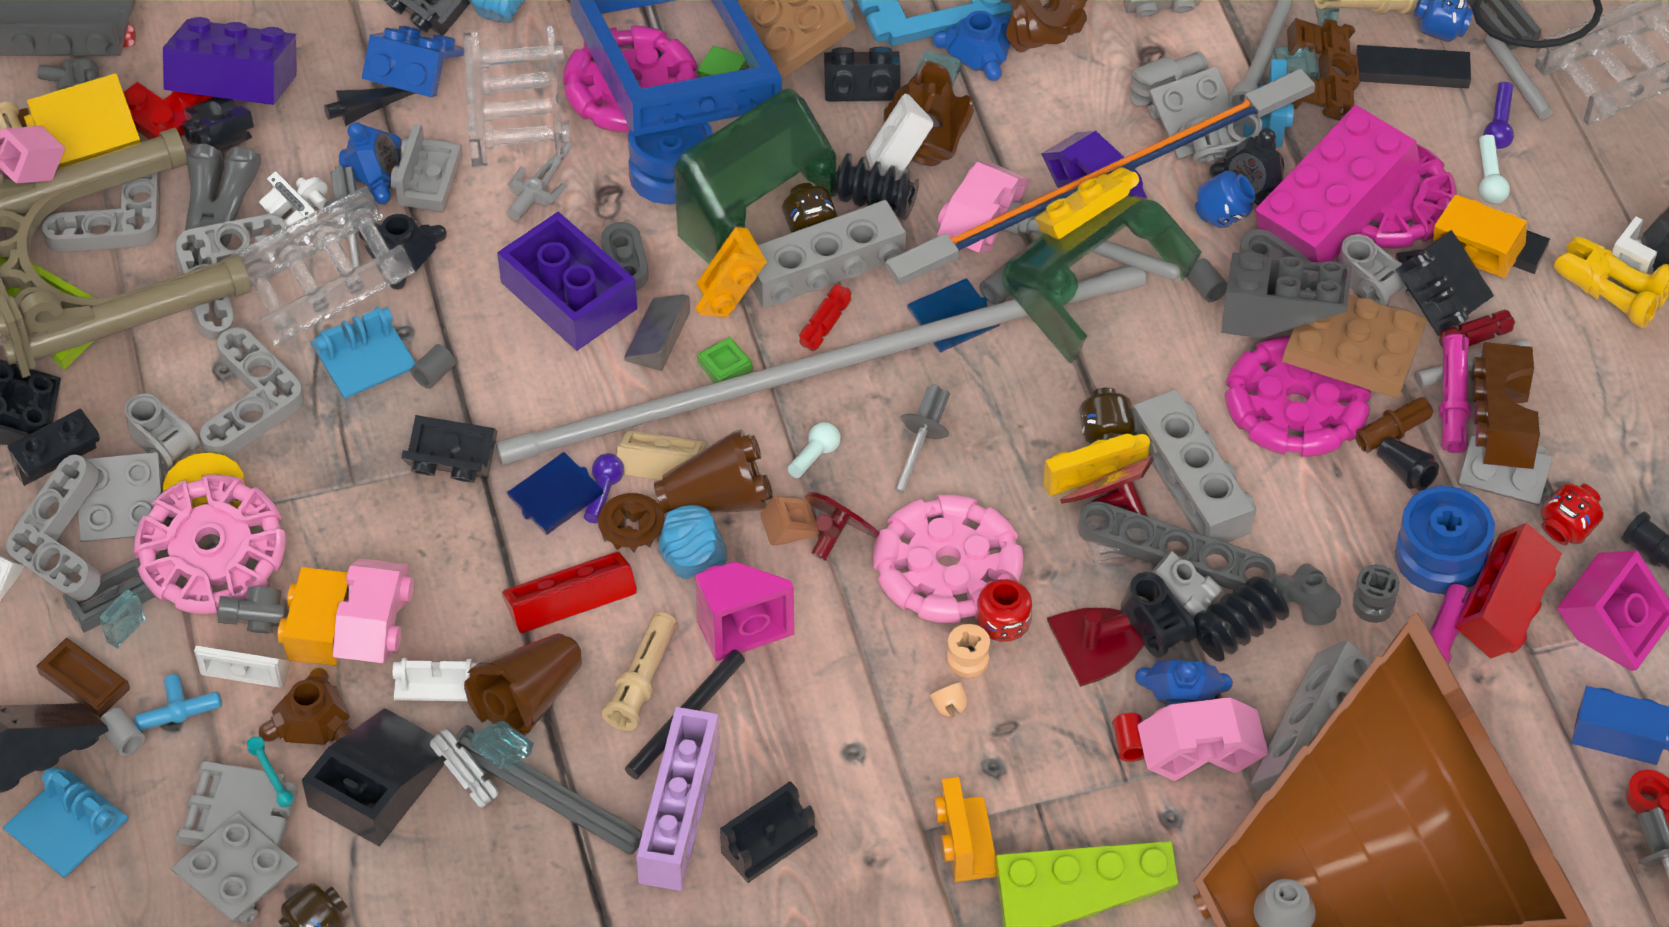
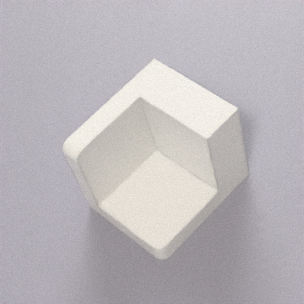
M1636 216L1615 243L1613 255L1641 272L1652 274L1657 251L1643 245L1641 240L1638 239L1643 219Z

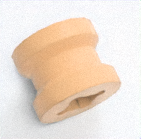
M962 624L954 628L949 634L947 642L948 667L960 677L972 678L982 674L987 669L989 663V635L983 628L974 624ZM967 646L975 648V651L969 650Z

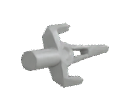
M566 142L534 177L520 182L526 169L523 166L518 169L508 183L512 193L518 196L507 210V215L510 219L519 221L533 202L544 206L553 203L567 185L561 183L551 193L546 190V186L571 148L570 142ZM548 171L544 179L540 180L542 176Z

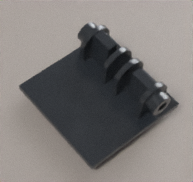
M1452 230L1395 269L1438 336H1440L1441 331L1449 329L1454 325L1457 326L1467 320L1471 312L1494 296Z

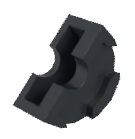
M215 97L183 108L187 121L182 123V128L190 144L195 142L197 144H208L217 150H222L252 139L250 132L247 131L254 128L251 111L242 105L236 107L233 99Z

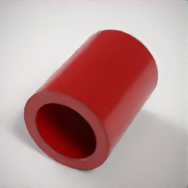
M1124 713L1112 721L1119 758L1125 762H1135L1145 758L1137 726L1143 720L1141 715L1137 713Z

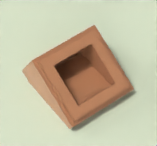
M774 496L761 512V520L771 545H782L815 537L820 533L816 526V519L812 508L806 499Z

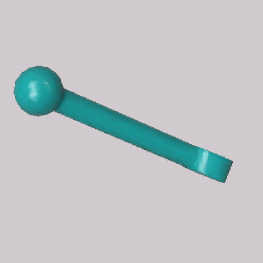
M256 736L250 738L247 741L248 752L251 755L257 756L277 793V804L280 807H289L293 803V794L284 789L264 752V740Z

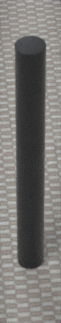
M732 650L680 708L700 711L745 662L743 655L737 650ZM673 715L625 767L626 773L633 779L637 780L664 751Z

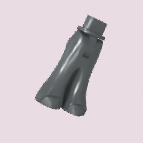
M196 144L187 149L190 202L185 231L236 220L244 196L261 164L260 154L246 147H233L230 150H226L224 168L223 156L220 150L213 146ZM223 171H224L222 187H221L220 193H219V195H218V197H217V199H216V195H217V192H218L219 183H220V180H221V177H222V174H223ZM225 234L220 238V242L225 248L231 242L232 234ZM188 243L186 250L192 252L194 258L193 267L199 265L198 254L200 248L197 249L193 246V243Z

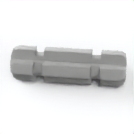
M447 728L431 740L430 746L439 757L444 755L447 759L444 761V764L465 790L471 789V798L482 808L498 796L499 790L490 779L486 781L483 778V775L486 773L464 746L459 748L457 745L459 739L452 730Z

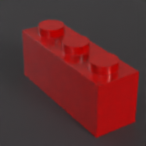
M1527 522L1500 533L1455 628L1490 659L1508 652H1516L1525 643L1529 624L1541 609L1542 602L1540 600L1546 587L1556 576L1555 568L1562 553Z

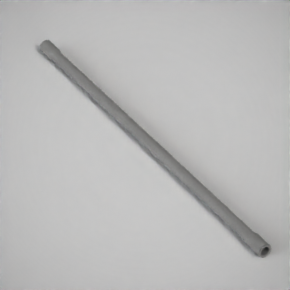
M1130 265L1089 279L537 433H526L495 442L497 455L503 466L535 457L539 453L1097 296L1115 294L1146 285V274L1142 269Z

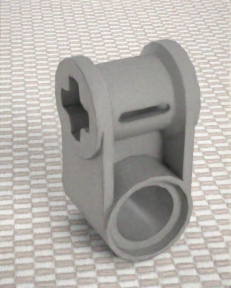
M1252 114L1206 135V139L1204 136L1193 141L1196 152L1193 156L1194 162L1196 164H1206L1226 157L1228 151L1248 138L1238 136L1233 129L1240 124L1249 125L1254 131L1251 137L1255 138L1262 130L1261 119ZM1214 115L1194 119L1185 125V129L1194 126L1206 119H1209Z
M1355 234L1343 241L1338 263L1342 266L1352 267L1350 288L1362 298H1369L1387 306L1389 298L1398 291L1404 292L1407 290V287L1395 270L1402 263L1393 259L1376 245L1371 238Z
M147 393L137 394L126 402L124 409L131 439L146 453L158 452L159 467L167 471L173 466L172 461L188 449L195 450L200 446L199 439L190 425L182 418L177 417L154 395Z

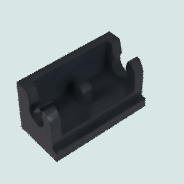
M791 781L720 828L721 853L747 883L818 836V831L815 829L814 811L811 805L803 809L799 802L798 789Z

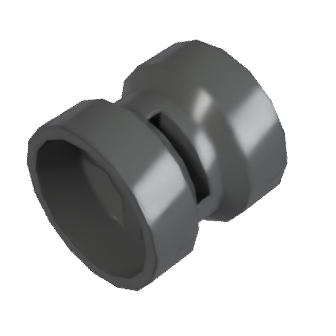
M1378 564L1367 566L1361 570L1357 578L1352 604L1354 612L1361 619L1367 622L1378 623L1390 618L1394 612L1396 597L1399 591L1400 581L1397 574L1392 569Z

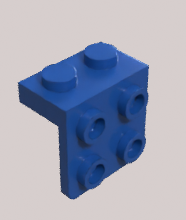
M399 26V29L385 28L382 33L370 34L362 79L434 97L437 96L443 60L463 56L465 48L455 45V39L443 35H433V38L420 36L421 30L409 26Z

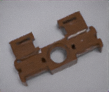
M1295 18L1288 27V55L1294 56L1299 48L1303 50L1305 47H1308L1310 52H1313L1315 49V53H1322L1319 57L1320 78L1318 80L1310 78L1315 83V91L1292 102L1291 104L1294 105V109H1297L1303 101L1320 107L1326 105L1322 111L1323 114L1328 118L1340 121L1355 105L1354 90L1360 84L1358 56L1350 52L1349 39L1355 32L1353 26L1343 24L1341 27L1337 25V21L1327 19L1320 26ZM1332 66L1341 69L1346 76L1339 74Z

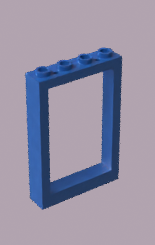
M570 0L571 16L634 136L782 108V76L737 0L711 1L750 66L749 69L642 89L602 14L676 0Z

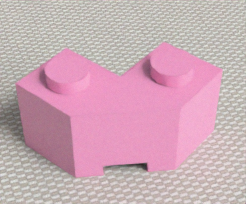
M43 126L0 130V171L3 178L10 177L16 184L51 181L54 178L65 147Z
M976 162L969 169L964 181L954 193L950 202L946 203L941 209L938 217V224L941 226L937 235L941 236L946 233L948 237H955L1006 213L1012 202L1017 201L1021 203L1030 179L991 162ZM998 233L980 240L967 248L978 253L991 252Z
M359 558L350 565L346 578L347 585H349L348 598L346 602L340 601L336 614L333 657L384 663L393 655V651H398L401 641V627L395 626L396 613L406 605V602L411 601L414 590V578L408 576L409 564Z
M1231 697L1172 704L1158 709L1151 717L1137 725L1147 769L1173 781L1179 780L1207 762L1236 774L1269 754L1258 710Z

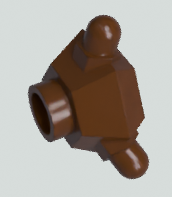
M315 668L305 680L294 684L288 694L272 710L273 716L270 717L271 720L260 726L259 737L266 742H271L277 738H284V741L289 743L325 745L328 741L331 743L338 741L351 732L352 729L347 726L349 724L347 720L350 718V715L337 687L331 685L328 681L327 671L323 668Z

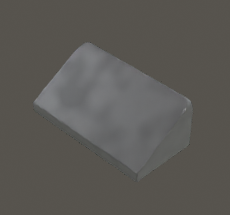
M681 294L652 299L624 357L625 361L659 371L663 370L690 314L689 295Z

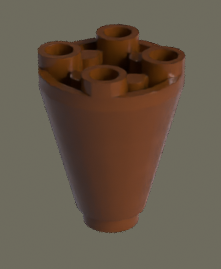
M742 429L734 431L663 474L661 480L654 481L656 497L663 513L686 505L705 507L710 513L765 509L766 500L773 498V492L768 476L760 474L756 460L761 459L762 456L755 435H745Z

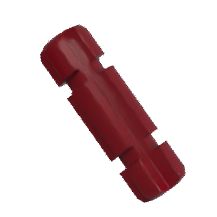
M1504 309L1492 313V318L1487 315L1458 325V330L1456 327L1440 332L1439 344L1443 348L1442 340L1450 334H1461L1463 338L1468 337L1469 347L1495 338L1494 333L1500 336L1512 332L1515 324L1514 317L1511 316L1509 310Z

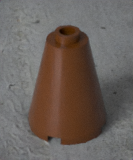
M556 633L480 662L470 668L467 672L470 673V677L464 681V690L468 703L481 723L488 719L498 728L492 732L493 734L508 741L521 740L529 734L582 665L581 649L573 638Z

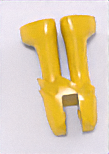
M1574 236L1566 247L1567 253L1560 254L1554 262L1555 271L1562 277L1580 287L1586 294H1590L1596 301L1599 295L1624 312L1630 322L1640 328L1648 326L1654 318L1656 310L1662 308L1669 296V264H1663L1653 274H1647L1629 266L1614 256L1612 250L1606 249L1604 246L1583 237ZM1608 276L1620 282L1624 286L1628 287L1635 293L1628 291L1620 287L1619 285L1611 282L1610 280H1608Z

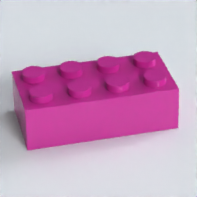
M1355 104L1255 209L1258 228L1272 232L1304 254L1310 262L1323 263L1333 261L1340 253L1343 241L1351 235L1358 234L1419 170L1417 141Z

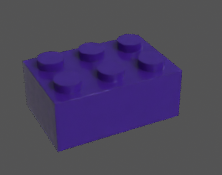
M194 17L187 19L163 46L164 90L274 105L297 75L296 34L284 32L283 29L278 27L257 29L247 27L246 24L241 22L221 24L213 23L208 18Z
M559 211L497 252L501 283L576 351L638 309L635 278Z

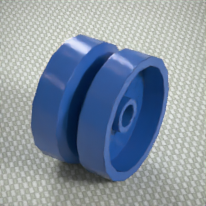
M708 122L634 136L630 129L628 133V151L630 155L628 164L629 178L633 189L640 196L655 203L671 205L687 203L696 199L695 158L713 147V133Z
M1438 486L1427 488L1413 496L1404 508L1401 527L1396 541L1395 560L1400 572L1411 584L1430 593L1445 595L1447 587L1450 585L1458 584L1468 589L1476 584L1488 559V552L1491 549L1494 538L1495 522L1490 509L1478 496L1462 488Z

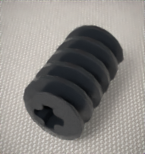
M846 153L835 175L833 196L838 194L840 201L845 203L849 202L853 197L854 205L859 207L865 205L866 202L869 206L886 200L893 212L897 209L899 218L906 219L909 217L917 197L919 179L917 178L914 183L910 182V170L908 169L904 170L900 178H896V170L893 165H890L885 174H881V162L876 161L872 168L867 170L865 157H861L857 165L853 166L852 154Z
M1253 576L1246 581L1245 585L1238 586L1232 593H1227L1220 598L1219 602L1209 605L1207 610H1201L1194 615L1193 620L1197 629L1196 639L1202 650L1209 657L1221 662L1225 659L1224 651L1231 655L1238 651V644L1246 646L1251 642L1250 634L1258 638L1264 633V627L1271 629L1276 626L1277 619L1285 620L1288 618L1290 611L1287 602L1272 583L1262 577Z

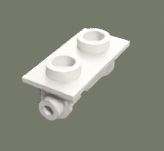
M402 658L401 662L393 663V679H396L394 700L468 701L464 690V681L470 677V673H467L470 668L478 663H472V659H467L466 662L408 661L407 658Z

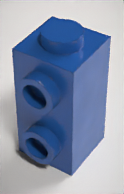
M1586 686L1578 708L1571 744L1657 765L1663 749L1669 751V706L1659 704L1651 699H1638L1618 694L1607 688Z

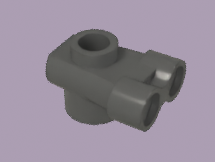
M1303 564L1293 575L1282 574L1274 580L1273 585L1283 595L1287 603L1293 601L1301 606L1305 623L1319 626L1328 624L1336 618V609L1341 605V596L1327 583V578L1311 564Z
M248 587L246 600L220 596L218 623L233 625L243 623L248 624L247 631L264 634L273 633V626H279L284 614V605L280 604L281 590L268 587Z

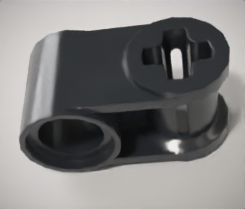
M1142 572L1132 578L1121 602V612L1127 615L1130 624L1142 639L1146 649L1153 656L1160 658L1168 653V648L1181 641L1190 642L1196 638L1197 629L1192 616L1181 606L1160 576L1152 572ZM1138 596H1142L1146 598L1148 601H1144Z

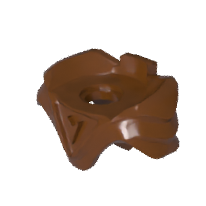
M1001 0L1013 8L1006 37L1016 51L1020 53L1045 44L1063 43L1068 36L1080 33L1087 21L1086 12L1083 10L1087 0H1049L1044 6H1042L1040 0Z
M928 61L922 64L919 72L910 79L908 84L899 88L893 94V101L884 109V123L904 94L910 95L927 114L931 113L936 116L941 126L932 127L911 161L922 165L936 166L955 155L959 139L967 128L974 109L971 96H955L948 70L941 65Z

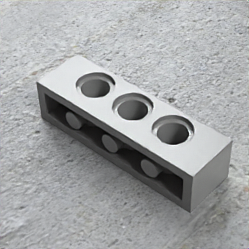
M883 200L758 245L767 263L750 287L762 308L785 303L791 298L811 291L821 290L827 285L847 278L857 277L866 271L886 265L887 260L906 252V231L888 202Z
M1177 389L1134 404L1132 413L1135 433L1133 435L1145 434L1150 438L1148 457L1153 456L1154 461L1152 465L1195 533L1226 543L1251 534L1253 517L1256 514L1254 500L1248 492H1243L1238 485L1233 467L1229 462H1224L1218 454L1212 435L1208 431H1203L1197 421V415L1192 404L1185 402Z
M1346 640L1315 654L1268 747L1269 754L1263 757L1250 783L1262 795L1265 791L1271 789L1302 746L1309 745L1337 706L1344 700L1373 662L1351 642Z

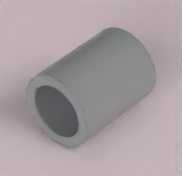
M113 708L100 718L109 730L104 733V736L121 756H129L143 745L145 736L122 708Z

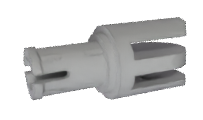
M1198 51L1175 61L1169 57H1163L1132 69L1133 76L1130 89L1132 103L1137 106L1152 103L1153 100L1149 93L1150 89L1205 71L1208 68L1205 56Z

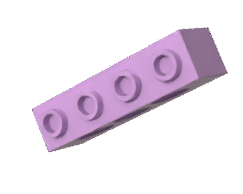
M680 707L675 708L636 856L639 884L678 891L683 890L720 743L719 714Z

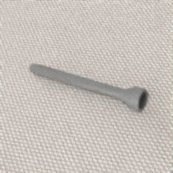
M1277 0L1245 80L1233 87L1229 97L1231 108L1243 103L1245 94L1260 88L1259 84L1293 0Z
M1014 201L1007 212L1024 204ZM1037 214L1004 229L1019 236L1024 233L1030 234L1035 232L1058 240L1040 231L1035 220ZM1073 230L1058 240L1171 280L1177 279L1181 273L1179 266L1077 230Z

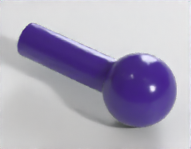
M1500 82L1498 84L1493 121L1485 127L1483 136H1494L1497 149L1508 147L1514 139L1513 128L1508 123L1513 84L1509 82Z
M611 453L598 456L592 465V475L596 481L584 514V519L590 523H598L600 510L606 503L611 485L617 484L624 475L622 460Z

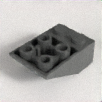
M1233 252L1226 288L1221 333L1263 338L1347 312L1352 267L1342 266L1340 263L1333 261L1317 263L1302 261L1292 256L1275 258L1262 256L1257 252Z

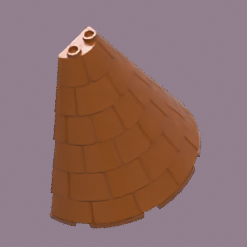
M1418 612L1408 617V622L1404 624L1382 656H1376L1309 745L1302 746L1271 789L1265 791L1231 838L1224 843L1194 880L1199 891L1198 894L1193 896L1194 901L1204 919L1207 920L1212 917L1216 927H1260L1254 917L1255 900L1261 891L1280 879L1297 881L1306 888L1316 911L1312 927H1593L1540 827Z

